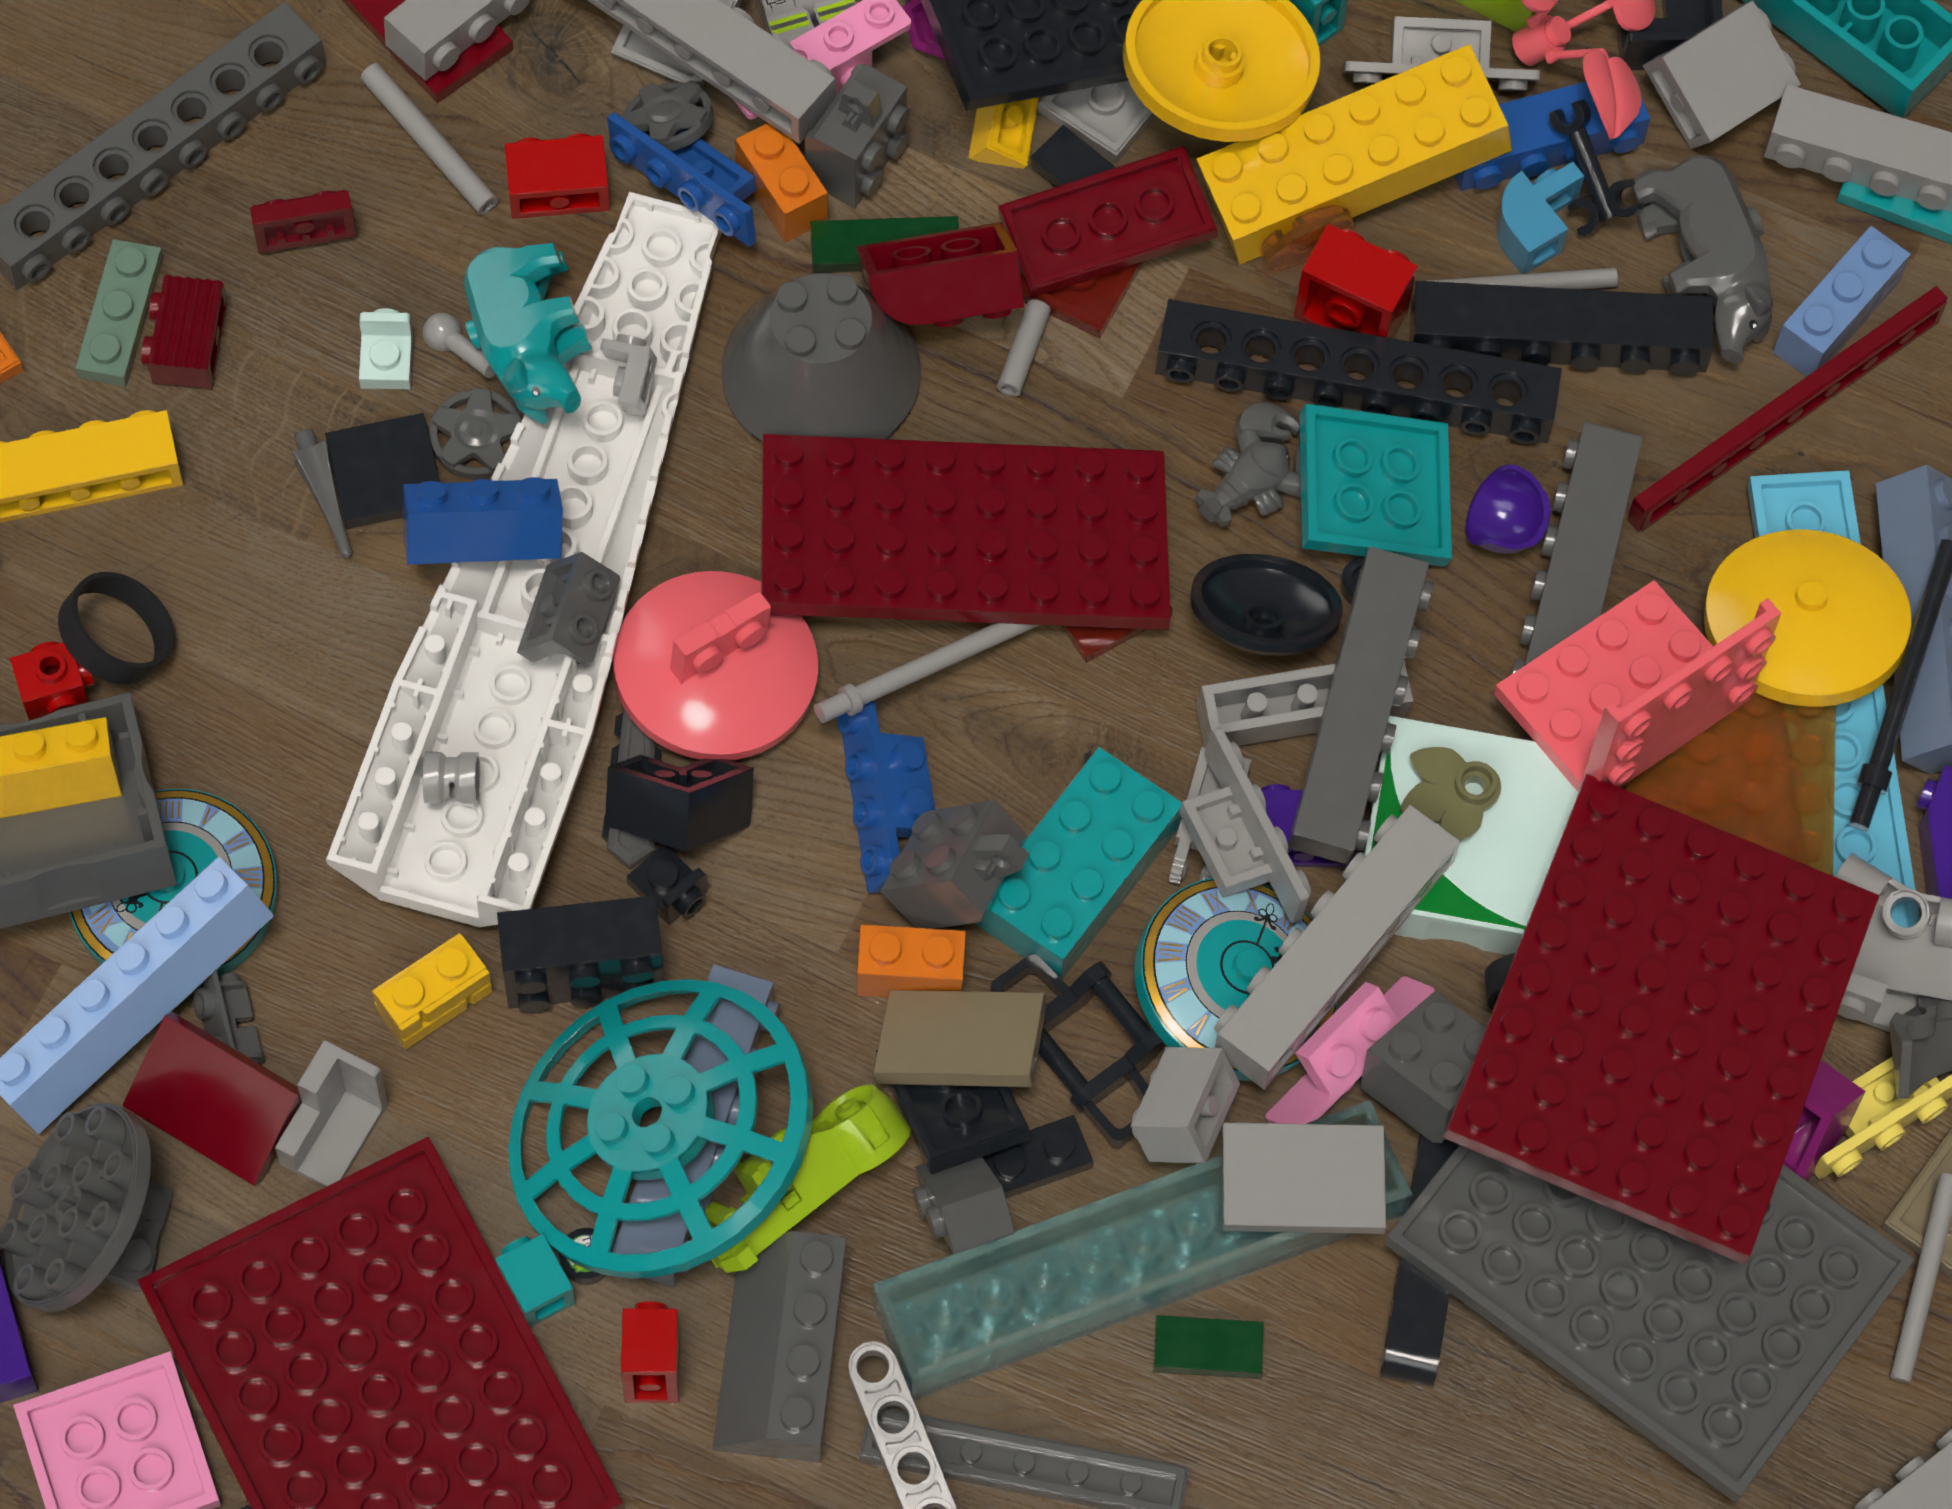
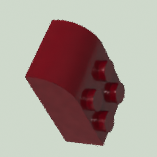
M1002 222L856 246L860 268L876 303L884 313L899 322L911 325L934 323L937 327H950L962 323L963 318L983 315L984 318L997 319L1010 315L1013 309L1025 308L1017 249Z

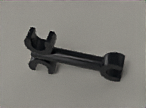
M1583 99L1571 103L1575 112L1573 123H1569L1566 120L1562 109L1549 113L1552 127L1561 134H1567L1591 196L1572 200L1567 205L1569 211L1584 207L1590 213L1589 223L1576 229L1578 235H1586L1598 231L1603 226L1605 220L1615 216L1630 217L1641 213L1645 208L1643 202L1627 206L1622 201V192L1624 189L1636 184L1634 179H1623L1613 183L1610 187L1608 186L1586 130V126L1591 119V110L1588 103Z

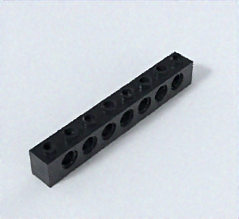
M1168 299L1155 374L1164 375L1168 379L1179 383L1198 381L1215 384L1218 388L1225 391L1235 392L1243 389L1260 392L1275 400L1294 398L1311 401L1320 406L1345 407L1362 410L1363 412L1448 423V426L1461 428L1469 434L1484 435L1492 433L1509 436L1519 443L1532 444L1536 442L1548 443L1555 417L1562 368ZM1207 345L1214 346L1218 348L1220 352L1213 354L1206 353L1202 351L1200 347ZM1261 354L1269 360L1266 362H1256L1249 358V356ZM1311 363L1318 369L1307 371L1300 368L1298 364ZM1357 371L1363 373L1368 378L1357 380L1351 378L1347 373ZM1400 380H1408L1414 383L1417 387L1404 388L1398 385L1396 382ZM1458 389L1466 396L1454 397L1445 390ZM1499 397L1508 398L1515 405H1501L1495 399Z

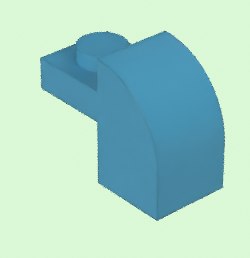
M1574 162L1569 163L1558 171L1555 168L1545 171L1533 184L1520 171L1510 180L1504 190L1496 222V235L1501 249L1521 274L1529 273L1563 251L1568 227L1556 213L1566 208L1572 200L1579 198L1584 180L1583 173Z

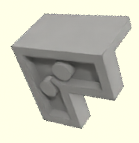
M324 1040L297 1084L302 1103L277 1143L275 1150L281 1166L325 1188L345 1178L388 1106V1100L380 1068Z

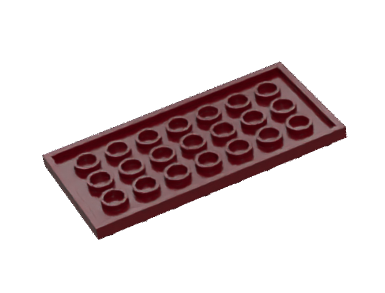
M763 434L761 594L771 606L770 614L1168 630L1171 613L1164 451Z

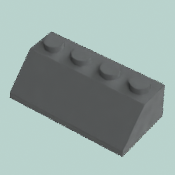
M789 1231L756 1256L758 1261L747 1270L736 1271L713 1451L821 1463L846 1263L847 1237Z

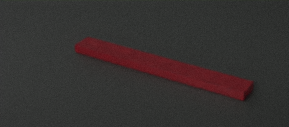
M1936 285L1634 497L1627 517L1628 522L1637 532L1644 531L1938 324L1948 297Z

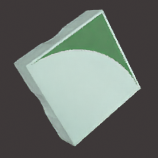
M1389 716L1388 723L1395 724L1396 730L1389 754L1379 753L1377 771L1384 773L1377 801L1376 803L1371 802V826L1363 853L1366 856L1378 843L1374 840V836L1381 825L1392 814L1397 818L1402 815L1400 808L1404 798L1418 783L1422 782L1410 762L1409 757L1411 753L1429 747L1451 748L1466 762L1480 761L1488 764L1496 771L1501 781L1499 798L1490 809L1483 811L1481 827L1470 838L1460 841L1454 863L1394 935L1421 940H1454L1477 947L1483 951L1504 955L1515 953L1578 791L1535 741ZM1477 783L1465 785L1466 790L1471 794L1479 795L1483 793L1482 787Z

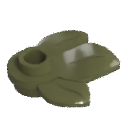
M1429 747L1411 753L1409 757L1410 762L1422 782L1418 783L1404 798L1400 808L1402 814L1411 805L1436 824L1440 823L1441 828L1459 841L1470 838L1481 827L1483 811L1490 809L1499 798L1501 781L1496 771L1488 764L1480 761L1466 762L1451 748ZM1477 783L1482 787L1483 793L1479 795L1471 794L1466 790L1465 785Z

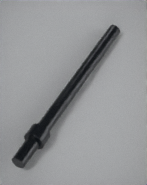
M1942 539L1940 541L1869 763L1862 764L1856 785L1860 790L1849 825L1860 830H1869L1880 794H1886L1892 772L1888 769L1952 575V540Z

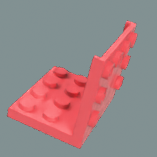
M1653 580L1496 684L1494 695L1577 791H1579L1586 774L1596 777L1599 782L1603 780L1621 788L1750 700L1758 688L1756 681L1759 673L1767 664L1765 660L1767 651L1776 639L1774 632L1781 612L1767 598L1759 604L1754 620L1713 647L1658 583Z

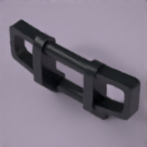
M1028 955L994 979L991 983L990 992H1004L1025 975L1033 973L1039 976L1058 996L1046 1006L1038 1054L1072 1094L1070 1101L1076 1109L1088 1117L1113 1147H1121L1134 1138L1131 1128L1132 1122L1124 1128H1116L1096 1104L1128 1081L1142 1101L1148 1085L1140 1072L1166 1045L1110 980L1112 973L1102 961L1095 963L1084 971L1069 987L1038 955ZM1096 994L1135 1044L1122 1058L1090 1081H1087L1048 1032L1079 1011Z

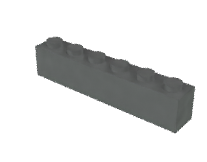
M1584 422L1580 439H1569L1562 467L1572 470L1568 483L1559 481L1552 511L1561 513L1558 527L1548 525L1541 555L1550 557L1547 571L1537 569L1530 599L1540 602L1536 616L1526 614L1519 643L1529 645L1525 660L1515 659L1512 674L1601 616L1643 436Z
M1370 546L1362 562L1288 841V848L1348 864L1354 849L1363 852L1371 821L1362 819L1367 801L1376 803L1384 773L1375 771L1379 753L1389 754L1396 730L1395 724L1388 723L1392 705L1401 707L1408 685L1409 677L1400 675L1405 657L1414 658L1421 635V629L1413 627L1417 610L1426 612L1434 582L1425 580L1429 566L1428 562Z

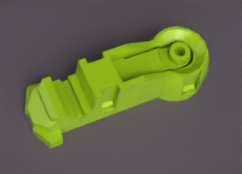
M865 1084L841 1094L826 1105L818 1116L812 1120L810 1138L802 1164L787 1193L770 1215L744 1240L711 1260L715 1267L723 1269L726 1273L747 1270L758 1261L756 1256L855 1177L877 1167L892 1157L905 1144L911 1128L893 1100L874 1084ZM787 1128L780 1129L770 1138L782 1142ZM752 1155L743 1163L739 1162L733 1170L746 1191V1195L740 1199L742 1205L765 1179L773 1164L772 1162ZM714 1201L705 1207L706 1216L712 1228L727 1220L738 1210L734 1207L728 1208Z

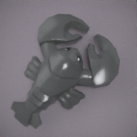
M1268 402L1252 404L1236 418L1235 433L1241 454L1234 448H1223V452L1217 455V459H1214L1212 464L1215 468L1226 473V475L1215 489V493L1201 489L1194 499L1200 505L1198 511L1209 522H1217L1221 527L1229 525L1232 521L1230 510L1246 506L1252 500L1261 515L1265 516L1270 512H1275L1278 508H1283L1284 506L1283 499L1277 491L1301 498L1300 444L1294 455L1293 472L1289 470L1290 455L1287 446L1279 444L1289 440L1292 437L1291 433L1296 435L1300 431V424L1297 419L1282 407Z

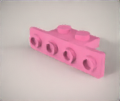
M862 0L789 43L794 48V51L809 61L817 60L823 63L831 71L833 77H835V92L837 96L851 76V71L856 64H866L872 67V51L911 28V19L896 0ZM735 101L747 119L752 120L758 117Z
M1404 976L1383 995L1378 986L1365 982L1295 1052L1307 1073L1266 1113L1265 1118L1268 1123L1317 1124L1320 1117L1343 1094L1348 1092L1363 1075L1367 1049L1429 997L1435 989Z

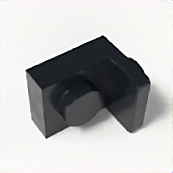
M664 844L626 876L627 884L640 897L656 895L658 915L669 926L681 915L684 918L693 915L706 900L707 875L700 868L693 871Z

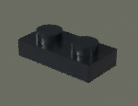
M1075 1115L1031 1129V1140L982 1157L1002 1185L1006 1199L1093 1168V1159Z

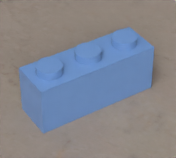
M1870 226L1783 324L1773 353L1806 377L1827 363L1841 350L1899 284L1911 254Z

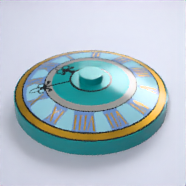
M190 789L155 790L177 885L69 912L76 933L91 957L99 965L103 964L218 857L248 884L274 915L278 901L277 871L269 844L254 821L232 803L210 793ZM273 918L217 969L218 978L231 972L250 957L266 936Z
M1213 878L1192 883L1178 890L1158 908L1147 922L1141 933L1135 954L1134 975L1137 995L1142 1010L1155 1033L1168 1047L1215 1048L1218 1032L1214 1030V1027L1222 1014L1232 1004L1240 1008L1250 996L1246 989L1263 966L1272 969L1282 958V955L1278 952L1289 934L1297 927L1304 931L1313 919L1305 911L1302 920L1291 923L1274 889L1265 884L1226 897H1222ZM1338 1002L1305 1042L1337 1011ZM1296 1054L1290 1058L1277 1075L1285 1073L1301 1063ZM1232 1066L1238 1080L1252 1081Z

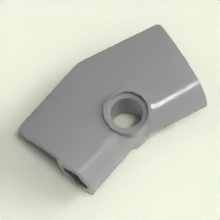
M1851 853L1835 877L1880 895L1852 972L1887 984V990L1952 1001V899L1923 894L1910 889L1854 853ZM1910 901L1921 908L1922 916L1916 925L1903 928L1893 922L1892 912L1899 903Z

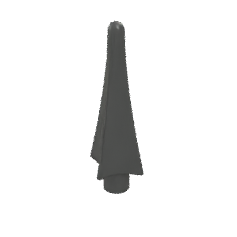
M312 429L302 430L294 435L298 450L292 451L296 458L294 464L322 511L341 556L349 558L352 556V549L338 505L327 442L324 440L317 443Z

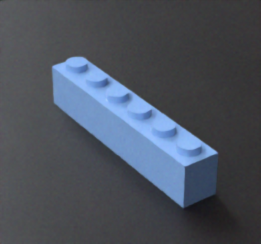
M220 857L216 858L0 1058V1096L37 1134H40L163 1020L166 1014H169L272 919L274 915L248 884Z

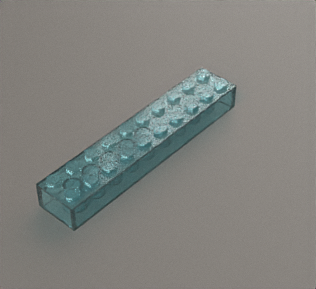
M1371 1100L1306 1123L1382 1126ZM1384 1132L1386 1222L1403 1216L1407 1212L1413 1194ZM1222 1155L1207 1160L1206 1163L1195 1164L1015 1231V1234L947 1256L873 1284L872 1304L889 1347L896 1356L914 1400L1356 1233L1223 1231Z

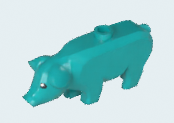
M554 243L526 245L522 248L493 247L477 255L465 270L463 282L473 318L465 322V326L474 347L477 350L482 349L492 370L504 386L506 392L514 400L519 411L545 425L549 421L548 408H563L566 413H573L579 408L581 403L580 394L564 364L578 354L592 349L590 337L583 324L570 328V325L580 323L570 296L543 300L551 279L557 274L569 270L564 253L558 251Z

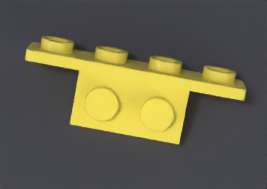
M1892 1056L1852 1081L1866 1092L1845 1132L1849 1139L1825 1153L1818 1161L1814 1171L1818 1179L1821 1180L1832 1172L1837 1177L1849 1173L1864 1160L1861 1156L1862 1153L1877 1145L1880 1151L1885 1150L1906 1134L1904 1127L1919 1118L1922 1124H1926L1942 1114L1949 1107L1946 1101L1952 1098V1075L1942 1081L1935 1077L1917 1088L1908 1099H1897Z

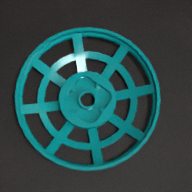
M694 979L659 981L632 988L603 1001L579 1017L550 1045L536 1063L526 1081L513 1114L508 1144L510 1177L517 1201L529 1223L540 1235L543 1234L548 1244L555 1251L574 1264L603 1275L622 1278L661 1277L689 1270L720 1256L744 1240L770 1215L787 1193L802 1164L810 1138L814 1108L811 1078L803 1053L790 1031L764 1004L743 991L717 982ZM699 994L684 1016H651L624 1025L620 1010L638 1002L665 995ZM720 998L732 1001L751 1013L769 1031L776 1044L744 1054L739 1045L727 1033L705 1020ZM601 1022L605 1036L593 1043L578 1057L565 1074L561 1083L544 1082L550 1070L565 1051L590 1028ZM655 1030H675L663 1054H650L636 1058L629 1038ZM696 1035L716 1045L729 1061L699 1074L695 1068L683 1059ZM610 1049L617 1069L601 1083L598 1089L576 1086V1083L587 1068L604 1052ZM785 1063L789 1078L790 1108L787 1129L783 1141L780 1142L753 1132L758 1107L757 1083L754 1073ZM737 1080L740 1101L736 1124L732 1125L715 1120V1103L711 1091ZM533 1102L551 1104L546 1128L547 1153L550 1161L525 1180L522 1164V1147L527 1119ZM566 1106L589 1110L587 1117L588 1135L563 1151L561 1129ZM653 1107H662L661 1116L656 1123L648 1127H640L641 1117L647 1110ZM707 1140L726 1146L712 1167L691 1184L683 1167L698 1155ZM744 1152L772 1162L773 1164L767 1176L751 1197L727 1220L712 1228L699 1201L708 1196L728 1177L739 1163ZM595 1154H598L612 1169L603 1197L595 1195L582 1186L571 1172V1170ZM663 1177L671 1193L668 1197L646 1203H624L632 1179L654 1180ZM557 1181H559L561 1187L576 1203L591 1213L598 1215L590 1247L575 1242L556 1229L536 1205L534 1200ZM680 1212L693 1240L677 1247L652 1253L618 1254L611 1252L618 1221H652Z

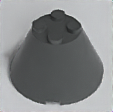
M816 273L784 283L779 289L756 302L743 314L732 329L726 342L721 373L723 391L729 409L738 424L751 438L755 436L763 441V434L890 439L893 436V431L902 423L907 414L911 413L915 405L920 387L921 365L917 345L908 326L884 313L870 292L857 286L855 280L848 275Z

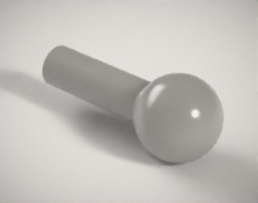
M443 312L436 313L426 320L423 325L422 335L429 348L439 352L450 350L485 377L491 378L495 375L482 349L477 350L473 343L462 335L461 324L453 315Z

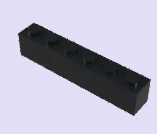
M1415 281L1410 304V342L1541 365H1572V367L1579 370H1592L1597 367L1621 368L1630 373H1640L1648 369L1668 370L1674 374L1686 376L1697 372L1706 373L1713 353V297Z

